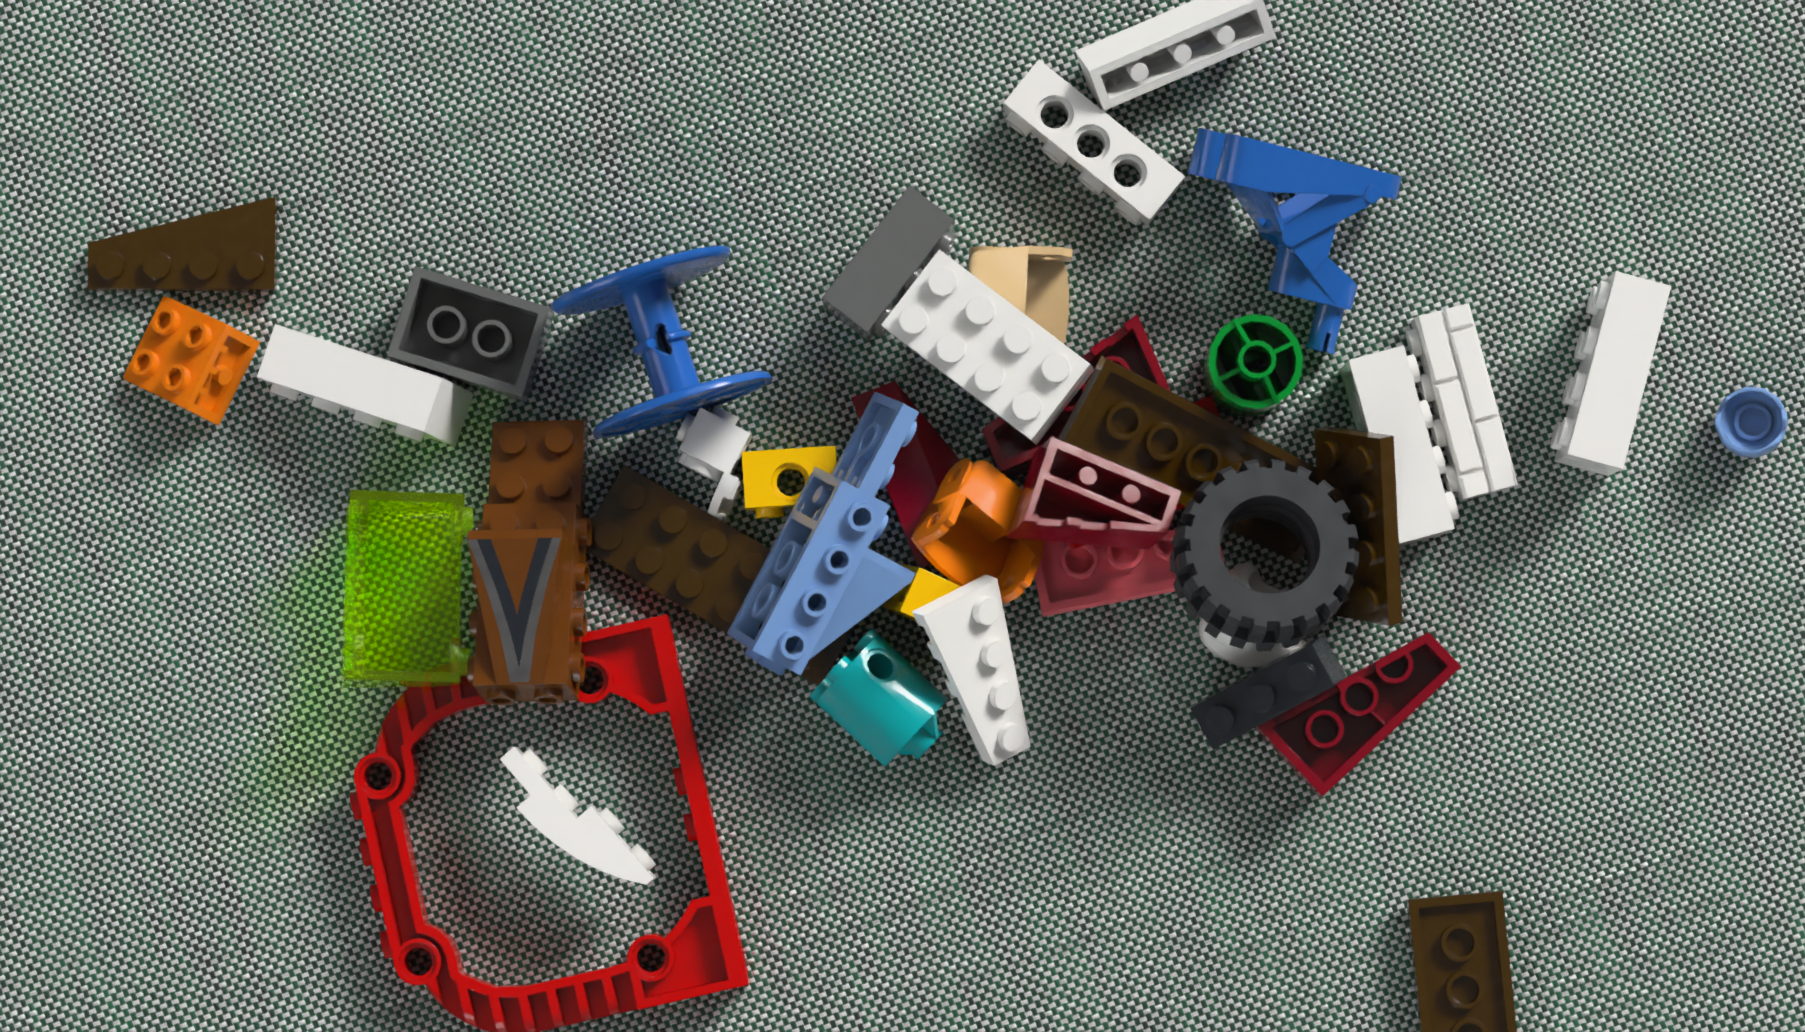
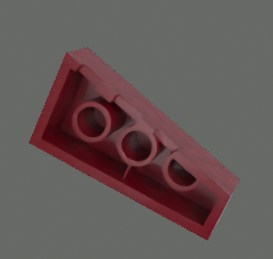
M1428 632L1344 678L1332 688L1257 726L1255 730L1310 789L1321 798L1458 671L1461 666Z

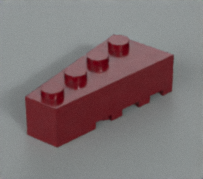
M1135 315L1123 324V327L1113 335L1097 343L1082 357L1095 369L1101 356L1171 391L1138 315ZM1091 375L1037 445L1001 417H997L982 428L983 442L994 467L1009 479L1028 472L1033 454L1050 437L1059 438Z

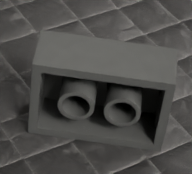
M909 186L823 295L824 308L869 342L874 334L882 338L887 333V330L881 324L937 251L940 249L948 255L956 242L954 240L956 236L953 234L955 220L913 187Z
M415 266L387 357L393 362L527 402L555 313L550 307Z

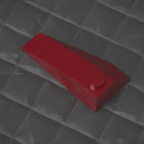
M895 381L851 397L859 420L874 392L890 397L919 411ZM919 411L915 419L917 423L915 434L911 441L905 447H901L892 463L895 466L894 473L885 487L916 567L926 570L933 567V565L916 547L911 537L923 511L938 492L945 475L960 459Z

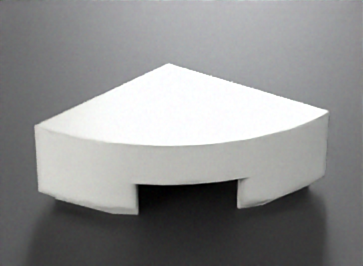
M724 471L707 513L723 522L726 521L742 487L739 478Z

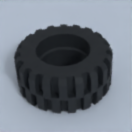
M1255 459L1243 461L1240 469L1234 471L1231 466L1218 471L1212 482L1206 480L1196 490L1193 499L1188 501L1171 543L1173 551L1170 556V571L1176 573L1173 586L1178 598L1186 597L1188 601L1185 611L1193 621L1201 617L1208 623L1204 630L1214 638H1217L1219 633L1222 632L1232 637L1229 645L1241 649L1244 648L1246 642L1256 643L1257 651H1271L1277 643H1281L1284 648L1298 645L1305 635L1310 638L1322 630L1329 619L1333 618L1354 582L1353 574L1358 567L1359 552L1354 550V546L1358 541V534L1355 525L1347 524L1346 520L1350 511L1344 500L1334 503L1330 498L1334 488L1325 480L1321 481L1319 485L1310 481L1308 478L1312 471L1298 466L1295 473L1284 470L1285 461L1271 459L1268 467H1259V462ZM1250 518L1269 519L1282 524L1295 534L1305 550L1308 566L1304 578L1295 588L1280 593H1262L1242 585L1229 573L1220 554V543L1225 531L1232 524Z

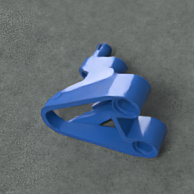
M1198 128L1187 173L1225 182L1257 225L1259 235L1264 240L1271 242L1277 249L1267 290L1317 302L1305 347L1335 354V345L1344 310H1352L1358 287L1344 271L1328 258L1336 225L1347 217L1374 204L1380 197L1397 200L1402 177L1239 135L1224 134ZM1272 192L1297 194L1277 206Z

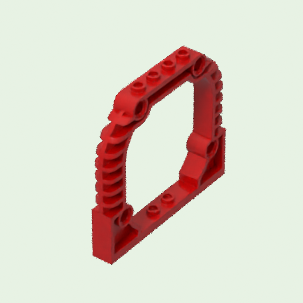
M667 614L589 631L586 636H582L581 653H583L585 658V669L589 667L598 668L603 675L604 683L602 688L594 694L584 693L579 686L578 701L586 704H599L606 701L613 693L635 703L652 716L667 712L670 714L681 767L673 768L675 783L679 796L688 795L691 813L683 814L689 842L698 840L710 895L691 900L684 915L667 936L650 933L637 938L630 945L627 953V962L530 985H496L465 972L454 938L443 928L429 923L404 807L415 797L420 784V768L416 754L418 745L441 721L468 709L491 704L485 702L473 684L469 683L467 677L468 660L438 668L408 687L388 712L377 737L375 753L363 757L357 763L354 771L356 792H351L349 796L355 820L362 819L366 838L359 840L364 865L366 867L372 865L376 884L370 885L369 888L375 913L383 912L386 930L380 931V942L385 959L393 958L395 970L404 982L411 985H425L438 1003L455 1017L471 1026L489 1032H540L746 986L751 983L670 617ZM378 763L386 764L392 772L390 784L382 790L375 789L369 782L370 769ZM647 944L658 945L665 954L663 966L656 971L647 970L640 963L639 953ZM415 948L426 949L432 957L431 969L426 974H417L409 966L408 958Z

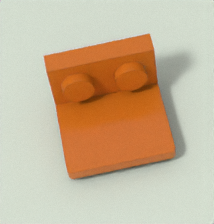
M164 296L123 378L219 426L260 342L226 323Z

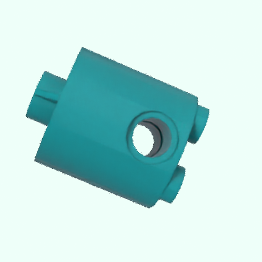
M873 628L862 637L847 657L844 656L831 669L826 678L809 695L815 703L884 767L897 754L913 755L918 760L943 733L938 728L936 712L945 704L948 698Z

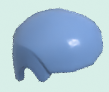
M1744 387L1729 394L1721 402L1715 417V429L1723 446L1737 456L1748 458L1761 457L1776 449L1784 439L1788 426L1787 412L1781 400L1765 388Z

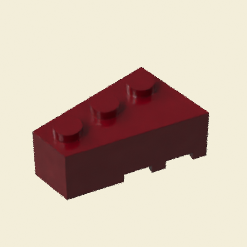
M1050 437L1033 454L1006 538L1149 550L1168 533L1181 491L1059 439Z

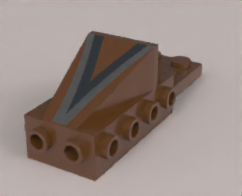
M585 420L493 422L488 504H483V520H477L475 530H468L467 536L473 566V590L475 593H478L477 610H472L470 614L471 637L473 639L476 638L475 655H470L467 661V677L469 683L473 684L485 702L495 705H511L517 701L559 704L562 701L579 700V685L585 679V658L583 653H581L582 636H586L588 628L587 612L583 608L584 591H588L590 585V571L588 563H586V546H590L592 542L591 520L584 515L588 425Z

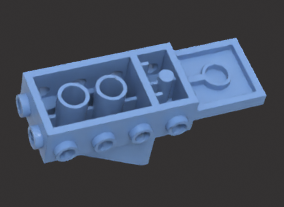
M874 392L832 474L814 467L727 632L729 636L747 647L744 655L782 676L786 668L801 675L809 659L912 582L916 573L868 547L872 540H877L885 530L888 522V515L886 513L890 508V505L875 498V495L879 489H883L889 483L895 468L892 463L900 448L905 447L913 438L917 428L915 419L919 411L890 397Z

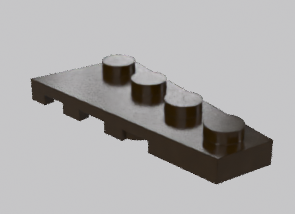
M272 197L88 242L87 289L90 291L277 292L278 199Z

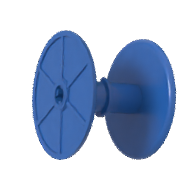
M728 246L703 247L644 262L584 284L565 293L551 303L552 310L560 315L582 314L625 304L638 344L633 348V353L642 356L655 398L621 411L597 424L593 430V437L595 439L626 435L685 418L688 414H697L700 408L709 410L714 405L720 406L766 386L773 380L772 376L766 371H751L703 383L699 381L686 342L691 337V332L682 330L669 289L696 279L724 264L730 256V248Z

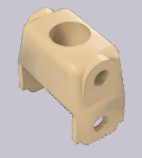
M1048 246L970 247L968 271L1064 344L1069 319V285L1065 262L1072 261L1073 249Z

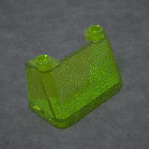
M350 490L346 508L342 688L459 685L460 676H467V661L470 656V648L461 647V640L459 638L460 574L463 535H468V530H473V507H464L465 494Z

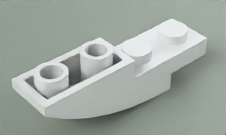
M513 747L500 758L502 763L530 794L517 809L554 844L584 863L621 879L645 885L650 884L656 879L650 871L656 865L655 862L638 843L630 848L622 839L619 833L625 828L607 807L599 812L595 806H591L578 817L573 811L579 806L578 802L562 784L554 789L542 774L548 768L531 748L523 753L518 747Z

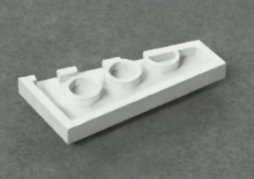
M985 574L912 611L917 624L924 627L930 639L927 645L934 659L939 660L948 677L944 681L951 695L958 698L963 708L961 716L982 760L995 766L1029 748L1030 741L998 579Z

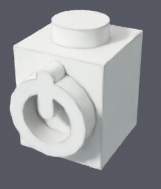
M715 405L711 412L700 408L696 417L691 414L686 416L678 431L676 439L682 441L679 448L682 455L678 462L718 483L724 471L731 475L734 474L742 458L741 452H745L752 439V435L736 426L739 418Z

